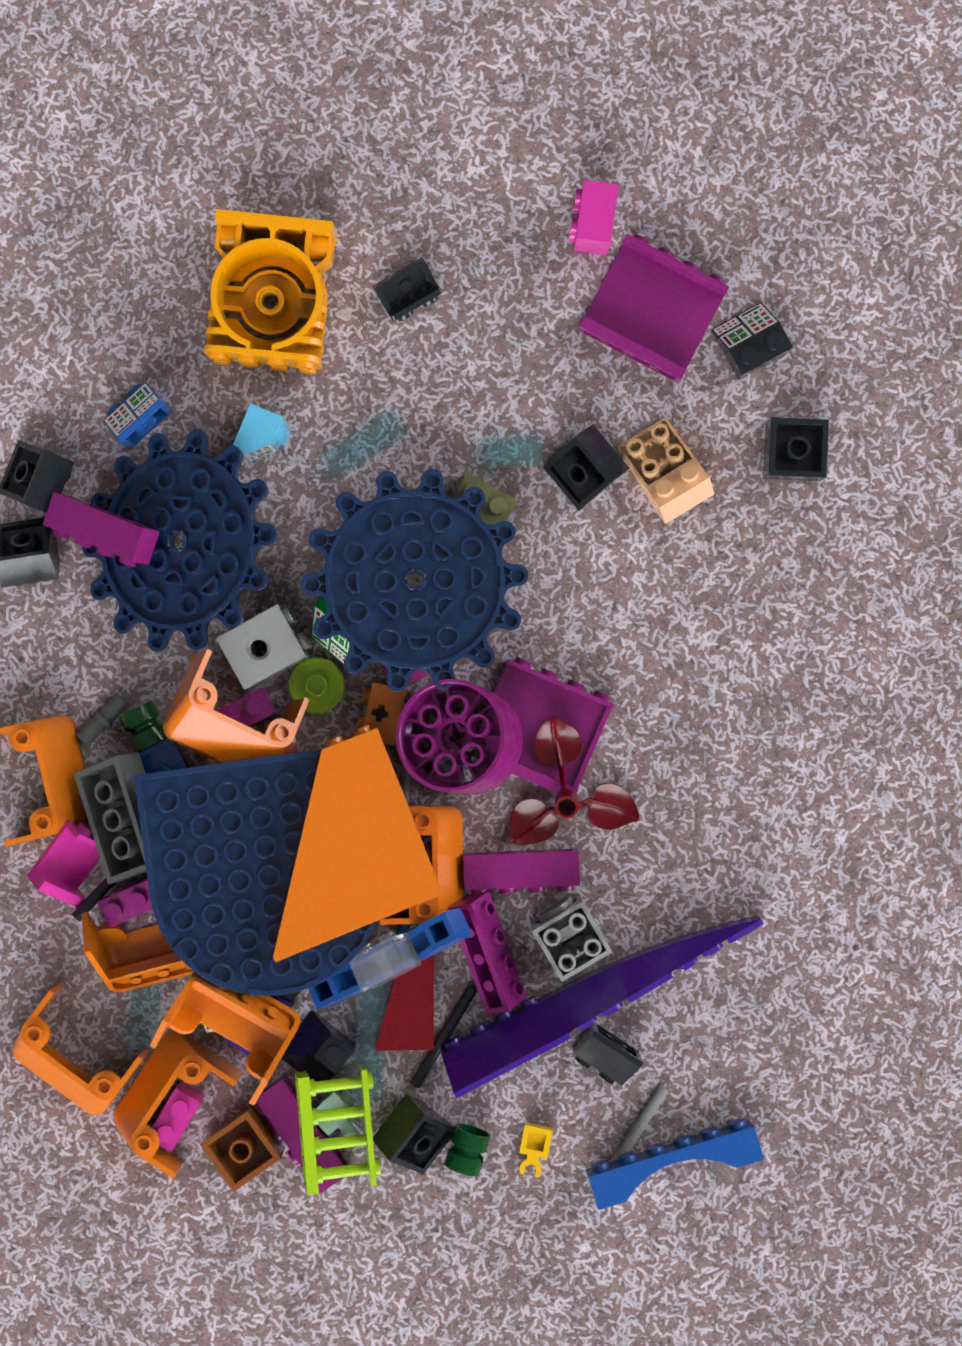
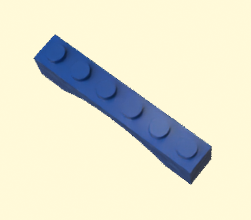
M461 908L444 911L421 923L415 929L393 942L348 963L340 971L308 989L317 1010L334 1006L470 937L472 933Z
M735 1119L730 1121L727 1127L720 1129L709 1127L703 1129L701 1134L697 1136H679L673 1140L674 1143L664 1146L662 1143L648 1146L646 1151L641 1153H623L619 1156V1160L611 1162L600 1160L593 1163L591 1168L585 1170L598 1210L626 1202L633 1191L647 1177L659 1169L676 1162L691 1159H708L738 1168L764 1160L755 1126L749 1120Z

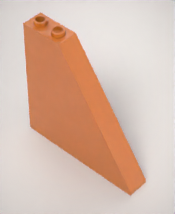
M369 725L353 731L354 737L343 741L342 736L325 742L327 748L321 750L273 958L275 962L443 894L378 728L371 730Z

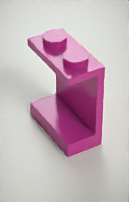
M69 820L65 822L27 875L38 891L74 907H78L86 899L78 888L100 859L91 827L83 822H80L79 825Z

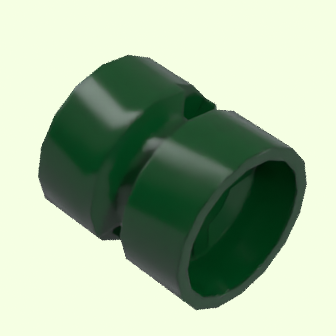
M152 701L140 705L119 717L125 732L132 734L130 742L135 751L139 753L168 738L164 733L163 723L157 721L159 713Z
M464 1123L456 1124L451 1139L455 1146H451V1149L448 1150L444 1165L463 1175L478 1176L484 1159L481 1153L487 1151L491 1134Z

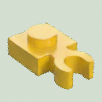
M524 1123L519 1153L527 1155L520 1162V1174H524L525 1167L532 1164L536 1167L535 1177L540 1176L541 1163L539 1157L548 1158L553 1128Z

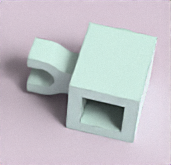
M348 1090L331 1091L313 1108H317L318 1111L355 1106L353 1104L355 1099ZM350 1118L318 1122V1126L328 1136L337 1128L345 1136L360 1134L359 1131L361 1130Z

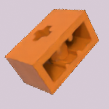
M372 682L371 687L366 686L363 703L368 705L366 714H360L357 729L367 725L370 726L371 730L378 728L383 743L394 746L396 744L397 723L404 707L407 689L395 692L388 685ZM381 705H385L384 709L386 712H389V716L383 717L382 721H378V715L374 714V709H379Z

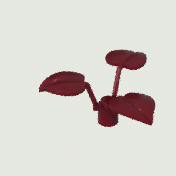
M556 717L547 719L537 732L534 744L535 754L538 760L545 766H552L558 763L561 791L556 795L555 806H549L548 808H546L543 801L537 798H526L520 801L514 807L511 814L510 842L528 845L545 841L551 838L558 829L559 820L554 814H558L562 818H572L577 814L578 809H583V806L591 803L588 808V816L591 822L598 828L613 830L639 821V812L634 799L626 789L618 784H600L594 791V798L588 797L581 802L578 801V796L574 791L567 789L563 762H572L577 759L582 750V740L579 733L569 724Z

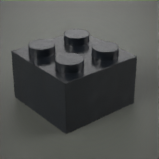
M769 418L765 424L763 479L822 481L827 478L829 420Z

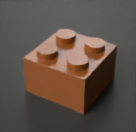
M252 1104L207 1134L200 1144L233 1192L280 1160L285 1150Z

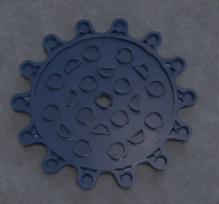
M194 429L190 431L184 447L179 451L171 449L169 440L164 434L155 433L148 441L149 455L147 460L139 465L135 464L128 456L118 457L114 463V471L119 478L117 491L111 495L98 492L93 495L90 503L159 531L160 533L149 565L137 563L136 567H132L119 562L120 557L115 554L111 558L97 553L98 547L92 545L91 548H86L82 546L83 553L87 557L99 558L103 565L102 574L92 582L90 592L96 600H103L110 596L117 599L119 610L114 618L113 625L118 633L126 634L141 622L148 628V646L155 652H160L168 647L171 636L175 631H181L185 635L186 642L191 649L200 650L208 643V626L213 619L221 620L226 627L231 629L237 628L243 623L244 615L238 602L239 596L245 588L261 591L269 584L268 575L258 568L256 564L258 550L262 546L271 545L278 538V532L272 524L260 523L256 518L257 506L268 496L269 488L261 479H254L248 483L240 482L238 472L244 460V455L237 446L230 445L224 449L221 455L212 458L208 454V437L202 430ZM179 534H184L183 548L177 549L175 539Z
M429 469L425 471L420 485L413 490L402 488L393 472L383 471L376 478L377 495L372 501H361L350 492L339 494L336 498V507L343 517L342 526L335 531L318 528L309 535L311 547L324 555L325 566L317 573L306 574L301 580V589L307 595L323 597L328 605L325 615L315 621L313 631L320 639L326 640L339 635L348 640L350 649L344 659V666L349 673H361L370 663L378 662L387 669V685L392 691L401 692L405 690L410 676L418 670L428 672L437 688L442 690L448 689L453 684L440 685L438 680L455 679L453 667L457 660L468 658L479 667H489L495 659L494 651L487 642L489 632L495 628L512 631L517 629L521 623L520 614L510 608L504 599V595L509 588L525 584L529 575L524 566L507 563L502 557L503 546L514 538L516 530L514 525L508 521H501L493 525L482 521L480 509L485 502V494L478 487L468 488L459 498H450L443 491V476L438 470ZM411 573H418L423 578V585L417 589L410 587L406 581L407 576Z

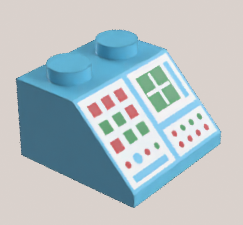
M250 403L233 443L234 446L240 448L244 455L241 465L278 451L280 445H286L291 430L287 429L289 424L282 416Z

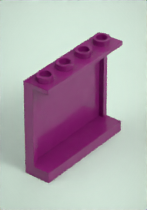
M517 656L514 661L508 659L495 693L511 705L518 716L522 728V752L512 774L556 793L561 791L558 763L552 766L543 765L538 760L534 748L535 738L541 725L550 717H556L572 726L579 733L582 740V750L577 759L572 762H563L566 787L577 794L584 772L611 709L614 708L615 704L609 702L610 696L595 690L593 695L582 691L584 685L568 679L567 684L556 680L558 674L542 668L541 672L530 669L532 663ZM484 719L478 729V734L483 733L486 729V721ZM485 739L487 741L486 745H484L485 747L498 751L500 740ZM478 748L474 749L472 755L476 759L480 758V750Z

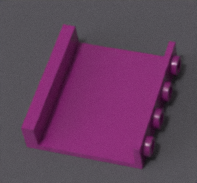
M627 234L588 312L583 317L578 331L679 383L729 286L725 285V280L717 275L710 274L708 276L700 272V268L690 261H684L683 263L673 258L674 254L662 247L656 249L648 245L649 241L637 234L633 236Z

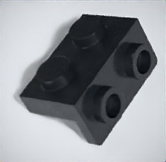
M423 258L416 260L372 286L392 321L397 319L398 321H403L413 315L414 309L421 305L426 307L435 303L438 300V296L443 293Z

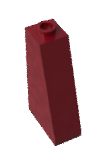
M434 955L393 976L375 1038L376 1051L434 1050Z

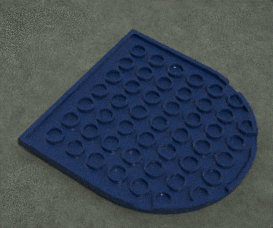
M322 749L134 775L149 894L157 924L172 950L189 968L209 982L222 988L249 995L274 996L298 992L315 986L344 968L363 948L377 924V921L278 962L274 961V950Z

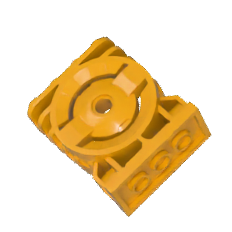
M216 209L215 222L217 223L215 249L222 257V261L214 273L211 284V306L207 315L209 325L206 328L207 344L204 345V353L209 359H213V363L217 365L229 366L231 361L241 362L242 367L258 369L259 364L270 365V369L274 371L286 372L288 367L299 368V373L316 374V370H321L323 364L322 353L324 352L323 343L324 335H326L325 324L328 294L322 274L333 266L334 251L337 244V232L333 221ZM249 235H250L251 237H255V238H262V239L250 240V241L247 242ZM285 241L305 243L304 253ZM314 261L320 262L319 264L314 266ZM280 268L294 274L304 284L306 290L316 291V295L302 293L299 285L292 277L276 270L261 271L253 275L246 281L243 287L230 286L229 284L230 282L243 283L251 274L261 269ZM269 297H276L279 300L278 305L273 309L264 307L265 301ZM225 313L241 314L252 330L265 336H281L293 330L300 320L308 322L289 337L270 341L251 335L243 328L238 319L226 318Z

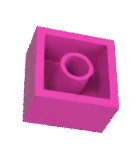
M584 180L582 189H576L573 214H578V218H572L569 242L574 243L573 251L607 256L612 238L618 184Z

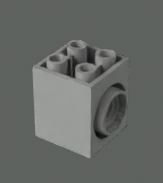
M277 604L216 638L244 690L253 689L312 656L309 650L313 647L306 634L299 633L295 627L299 622L291 608L288 609V607L285 608ZM264 641L267 645V652L261 657L257 653V645Z
M580 893L573 897H564L540 911L536 915V919L530 922L532 933L561 982L612 953L609 942Z

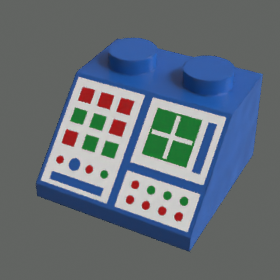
M147 382L143 385H135L128 392L127 395L129 397L122 404L116 403L107 411V417L103 420L118 441L130 449L134 448L173 412Z

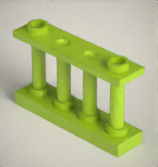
M358 1064V1076L316 1082L314 1079H309L306 1071L295 1072L303 1178L307 1195L319 1194L318 1184H323V1180L367 1174L370 1185L377 1186L376 1176L381 1175L379 1158L374 1157L369 1090L373 1089L372 1072H367L364 1064ZM360 1088L361 1105L318 1111L317 1108H312L311 1097H316V1093ZM362 1117L363 1134L320 1140L319 1137H314L313 1126H318V1122ZM364 1146L365 1163L322 1168L316 1164V1155H320L321 1151Z

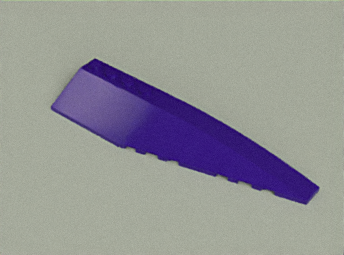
M758 915L692 932L645 948L595 969L538 999L535 995L520 1003L521 1008L513 1012L497 1014L495 1016L496 1021L488 1025L485 1022L475 1025L470 1029L471 1034L462 1039L459 1035L452 1037L444 1043L446 1047L443 1048L441 1055L456 1099L562 1044L571 1038L569 1034L575 1028L584 1031L594 1025L593 1022L597 1020V1015L602 1014V1016H606L618 1011L623 1006V1000L627 999L628 1002L635 1001L672 979V971L676 969L687 970L696 965L695 962L698 960L697 957L702 954L704 957L711 956L723 947V941L727 940L728 943H733L764 924L762 919Z

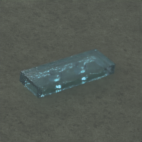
M391 410L322 455V458L338 481L409 433L395 411Z

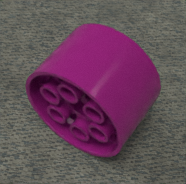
M460 679L438 680L440 685L453 684L448 689H439L432 682L418 690L405 704L399 716L396 729L398 754L409 774L426 787L460 795H479L500 786L517 766L523 745L521 724L511 705L495 692ZM447 698V701H446V704H445V709H444V707H443V705H442L441 702H442L444 699ZM482 698L489 703L480 713L473 714ZM463 700L465 709L461 714L457 715L455 705L458 701ZM433 710H436L438 719L434 724L430 725L428 716ZM484 719L486 721V729L483 733L478 734L476 728L478 727L479 720ZM424 727L429 728L428 734L423 733ZM459 733H463L466 736L462 739V744L456 742V739L460 737ZM443 737L446 738V741L448 743L447 746L444 743ZM429 738L432 742V747L425 754L422 745ZM485 739L500 740L498 751L485 747L484 745L487 743ZM478 748L480 750V758L476 763H472L471 757L474 749ZM450 757L453 761V767L450 772L446 773L443 769V763ZM435 758L433 769L430 770L427 764ZM463 765L468 766L474 780L465 783Z

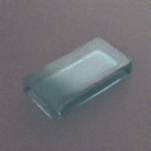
M541 436L484 438L485 468L542 466Z
M132 990L127 1047L156 1050L150 1044L159 1028L162 991Z

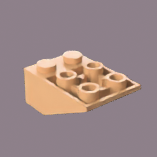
M666 417L617 446L652 506L665 524L714 495L710 477Z

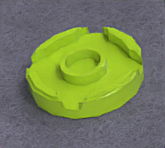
M322 657L308 658L298 663L292 671L288 681L289 694L293 701L304 697L310 699L305 710L306 712L312 714L325 713L335 708L342 700L345 692V678L341 669L331 660Z

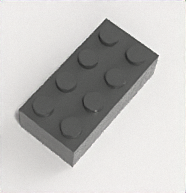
M139 752L117 755L74 773L108 884L128 880L147 873L134 775L145 774Z

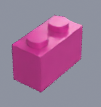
M182 1081L173 1091L152 1127L160 1136V1146L169 1152L173 1151L205 1097L203 1093Z

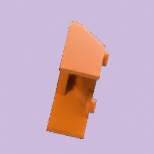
M205 649L193 655L164 720L163 730L165 735L170 740L218 763L282 755L294 740L310 699L304 697L289 702L283 717L272 720L267 725L263 734L213 710L218 697L217 690L212 683L201 678L212 651Z
M57 715L0 728V735L7 734L9 743L15 750L19 752L35 750L49 805L39 808L31 814L29 819L31 833L3 841L4 846L57 834L67 820L78 825L80 822L89 825L74 773L86 769L74 721L66 715Z
M450 805L408 806L419 834L422 836L432 835V867L443 894L410 907L409 915H391L378 920L377 922L380 925L421 924L444 911H449L448 908L463 898V818L461 812L456 807Z
M88 912L82 913L84 953L109 990L113 992H127L193 974L194 971L172 950L158 924L126 932L121 925H115L110 928L108 923H104L101 926H96Z
M193 972L163 1018L150 1046L156 1048L168 1028L180 1034H189L201 1023L250 1051L245 1062L246 1069L252 1076L261 1080L249 1101L254 1106L298 1030L300 1017L296 1011L270 996L249 995L225 989Z
M58 983L47 992L24 1023L13 1044L12 1052L17 1061L87 1113L99 1115L107 1110L151 1050L146 1047L122 1078L110 1070H102L94 1077H91L47 1044L51 1036V1029L41 1016L64 987L63 984Z
M171 1031L164 1036L113 1115L115 1126L133 1152L171 1178L175 1177L183 1161L160 1147L159 1134L147 1123L177 1077L188 1084H198L211 1071L232 1086H235L243 1073L187 1034H180L176 1031Z

